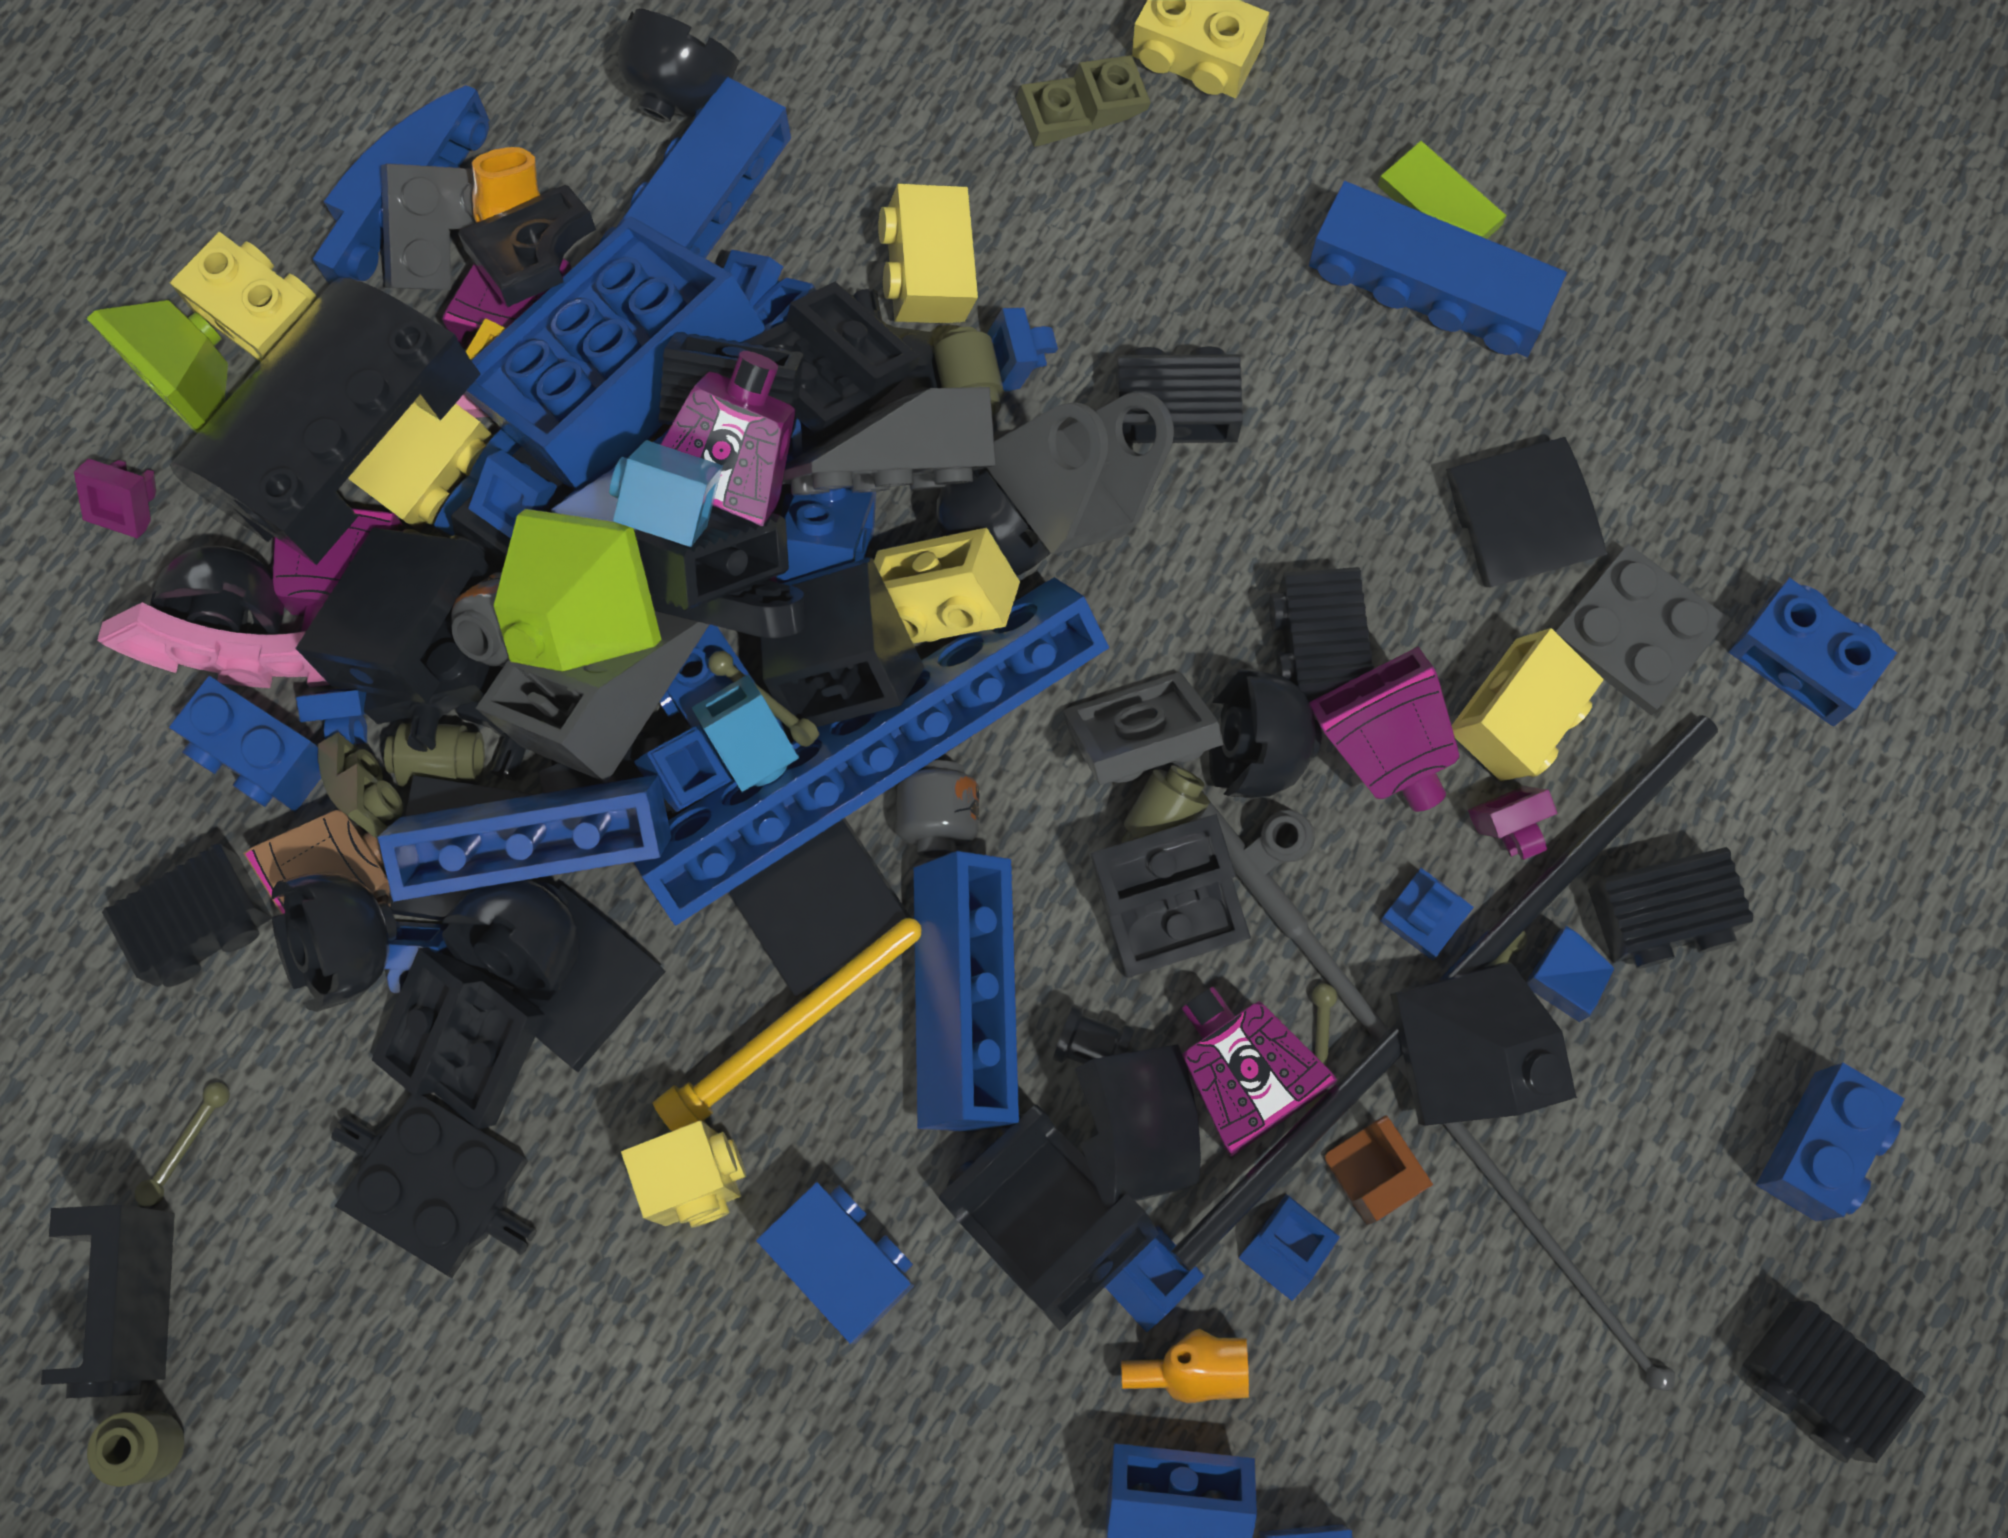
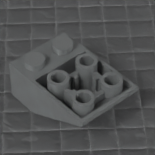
M990 387L930 388L882 404L787 463L782 484H791L792 495H814L830 493V489L851 487L853 493L886 491L890 490L889 487L910 485V490L940 489L945 487L946 484L973 482L972 471L996 466Z
M655 611L662 640L655 647L563 672L510 662L509 659L476 709L521 747L607 783L710 624Z

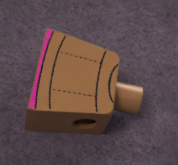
M340 809L329 812L269 839L243 853L271 898L272 890L277 881L303 874L332 872L354 877L373 893L378 903L384 901L389 906L391 905L392 896L379 841ZM284 897L272 899L280 913L284 914Z

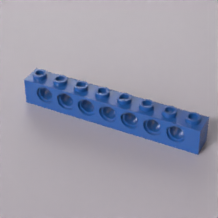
M1056 577L1051 578L1013 603L1006 627L963 634L923 659L922 663L925 668L901 706L817 727L819 737L810 746H801L796 741L791 743L799 759L787 765L786 771L775 781L763 786L753 785L742 792L733 779V781L725 784L668 820L672 838L661 857L636 861L634 863L673 924L676 926L1109 649L1085 597Z

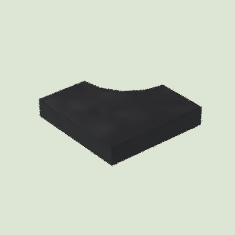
M563 185L464 228L458 234L465 251L508 308L564 283L559 270L564 254L576 241L595 231L596 227L587 207L568 185Z

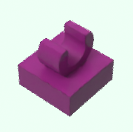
M89 458L74 471L83 521L137 539L147 530L151 521L148 502L153 500L156 495L154 471L146 470L140 476L128 472L126 462L118 460L107 465Z
M1522 786L1468 809L1478 834L1502 838L1510 856L1519 854L1522 860L1547 850L1543 834L1536 823L1558 814L1549 789Z

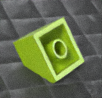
M169 300L95 310L86 318L131 369L197 434L225 403L228 363L215 348V345L222 338L196 311L187 318Z
M524 509L517 515L493 605L510 662L563 672L655 647L662 640L634 528L612 521Z

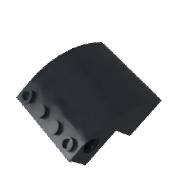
M337 278L173 460L170 467L183 484L266 542H269L275 536L317 565L358 518V515L339 496L337 490L414 402L418 407L441 421L481 373L458 342L456 335L402 301L369 284L351 278Z

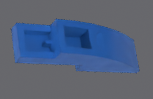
M465 85L413 112L367 149L342 176L324 201L336 224L313 258V261L329 285L337 278L366 281L376 270L379 260L378 252L384 244L381 165L388 163L459 168L470 150L476 151L483 145L488 134L489 118L476 89Z

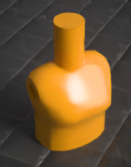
M505 147L483 153L472 161L474 177L472 205L476 223L540 196L537 185L535 156L529 151L520 147Z
M1196 1329L1172 1346L1164 1359L1121 1361L1122 1389L1165 1388L1174 1400L1187 1404L1219 1399L1249 1398L1246 1338H1217L1201 1329Z

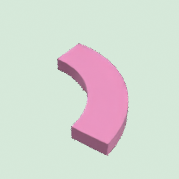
M141 602L102 622L97 640L121 654L176 673L178 664L218 673L217 680L223 684L270 688L272 676L308 677L307 685L309 687L330 685L295 649L306 631L278 635L223 631L187 622Z

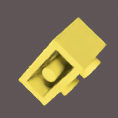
M1147 0L1135 22L1132 56L1140 59L1142 64L1153 72L1167 73L1170 71L1192 80L1198 89L1207 94L1218 95L1224 93L1237 98L1264 45L1270 12L1241 0Z
M897 184L889 206L881 207L878 221L880 243L888 244L890 262L885 263L883 271V292L886 299H893L894 321L924 323L965 322L978 298L968 187Z
M218 232L170 282L193 312L199 313L210 325L260 362L264 360L317 300L313 291L293 274L289 273L283 279L273 272L274 265L254 245L245 241L240 247L221 232Z
M414 402L348 479L415 530L421 532L427 523H435L451 492L465 475H470L479 455L494 436L479 420L457 404L440 421L418 407Z
M987 527L878 550L874 559V563L913 644L1006 627L1020 581Z
M1552 628L1517 638L1452 724L1454 737L1500 781L1526 776H1538L1555 761L1559 752L1556 745L1567 730L1578 725L1588 715L1592 708V702L1589 700L1604 679Z
M701 1120L621 1151L642 1216L649 1221L663 1226H668L678 1221L680 1223L689 1222L691 1228L698 1227L729 1214L726 1202L741 1197L736 1181L746 1177V1172L734 1140H727L724 1132L717 1133Z

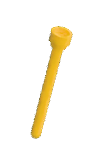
M913 918L902 919L695 1086L690 1082L680 1089L673 1085L653 1101L655 1110L667 1127L674 1131L700 1120L706 1124L704 1120L713 1114L711 1109L713 1104L917 942L922 932L920 923Z

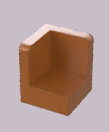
M1384 1115L1330 1150L1324 1156L1326 1164L1366 1225L1377 1222L1433 1185L1387 1115Z

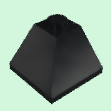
M1511 962L1499 963L1390 994L1419 1125L1428 1126L1518 1116L1577 1098L1563 1032Z

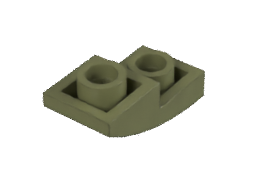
M1132 55L1079 62L1074 77L1022 84L1016 97L1018 107L1034 147L1128 120L1148 110L1151 104Z
M339 732L318 744L320 775L329 798L338 809L378 840V836L398 818L402 817L403 803L399 794L393 786L382 780V770L375 757L367 750L355 747Z

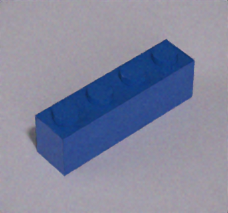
M727 77L706 105L696 111L695 120L682 138L677 137L670 143L665 152L663 164L650 182H644L637 188L628 212L617 227H611L605 232L600 243L626 219L632 216L706 258L790 141L791 133L786 107Z
M1347 181L1343 182L1315 239L1309 267L1317 269L1322 278L1332 284L1339 286L1353 284L1372 292L1375 299L1387 307L1395 309L1408 307L1427 315L1431 323L1442 330L1450 332L1463 330L1484 339L1485 344L1497 353L1504 355L1518 353L1525 357L1529 356L1567 274L1564 270Z
M651 775L400 817L378 836V841L394 902L660 858L672 837L659 776Z
M956 851L913 868L914 919L920 923L922 929L919 940L915 942L917 1129L975 1132L1019 1123L1011 859Z

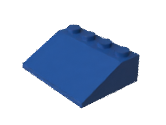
M632 216L626 219L563 277L564 283L550 288L472 359V362L481 374L464 393L553 476L573 491L581 490L613 469L621 457H629L645 440L649 441L663 425L658 420L664 362L663 354L665 347L676 332H685L688 335L697 334L701 337L710 336L713 339L722 338L726 341L735 340L738 343H742L759 335L766 329L733 274Z

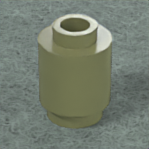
M959 327L950 330L933 350L941 388L990 387L992 416H994L1001 409L1000 399L1004 394V389L991 337L984 332L977 331L973 327Z
M411 723L400 724L396 735H390L386 740L384 749L385 768L388 773L395 774L399 786L411 787L413 775L460 783L479 782L482 778L485 761L484 739L481 732L468 731L465 725L438 724L436 747L434 750H430L427 747V752L417 751L408 746L407 740L410 735Z
M1171 766L1168 772L1158 769L1154 770L1123 823L1127 830L1121 839L1122 843L1200 819L1210 803L1208 797L1202 792L1205 786L1204 782L1196 775L1178 766Z
M150 1410L117 1413L103 1420L92 1433L87 1448L88 1464L95 1477L110 1486L122 1487L155 1482L169 1475L180 1462L184 1451V1434L176 1419L162 1411Z

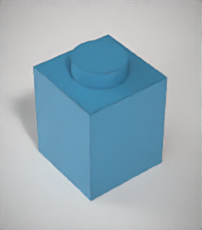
M645 440L628 458L621 457L613 472L609 494L618 498L613 522L692 547L708 526L723 465Z
M749 675L742 677L691 707L742 792L753 785L763 786L775 781L786 771L787 765L799 759L770 707Z

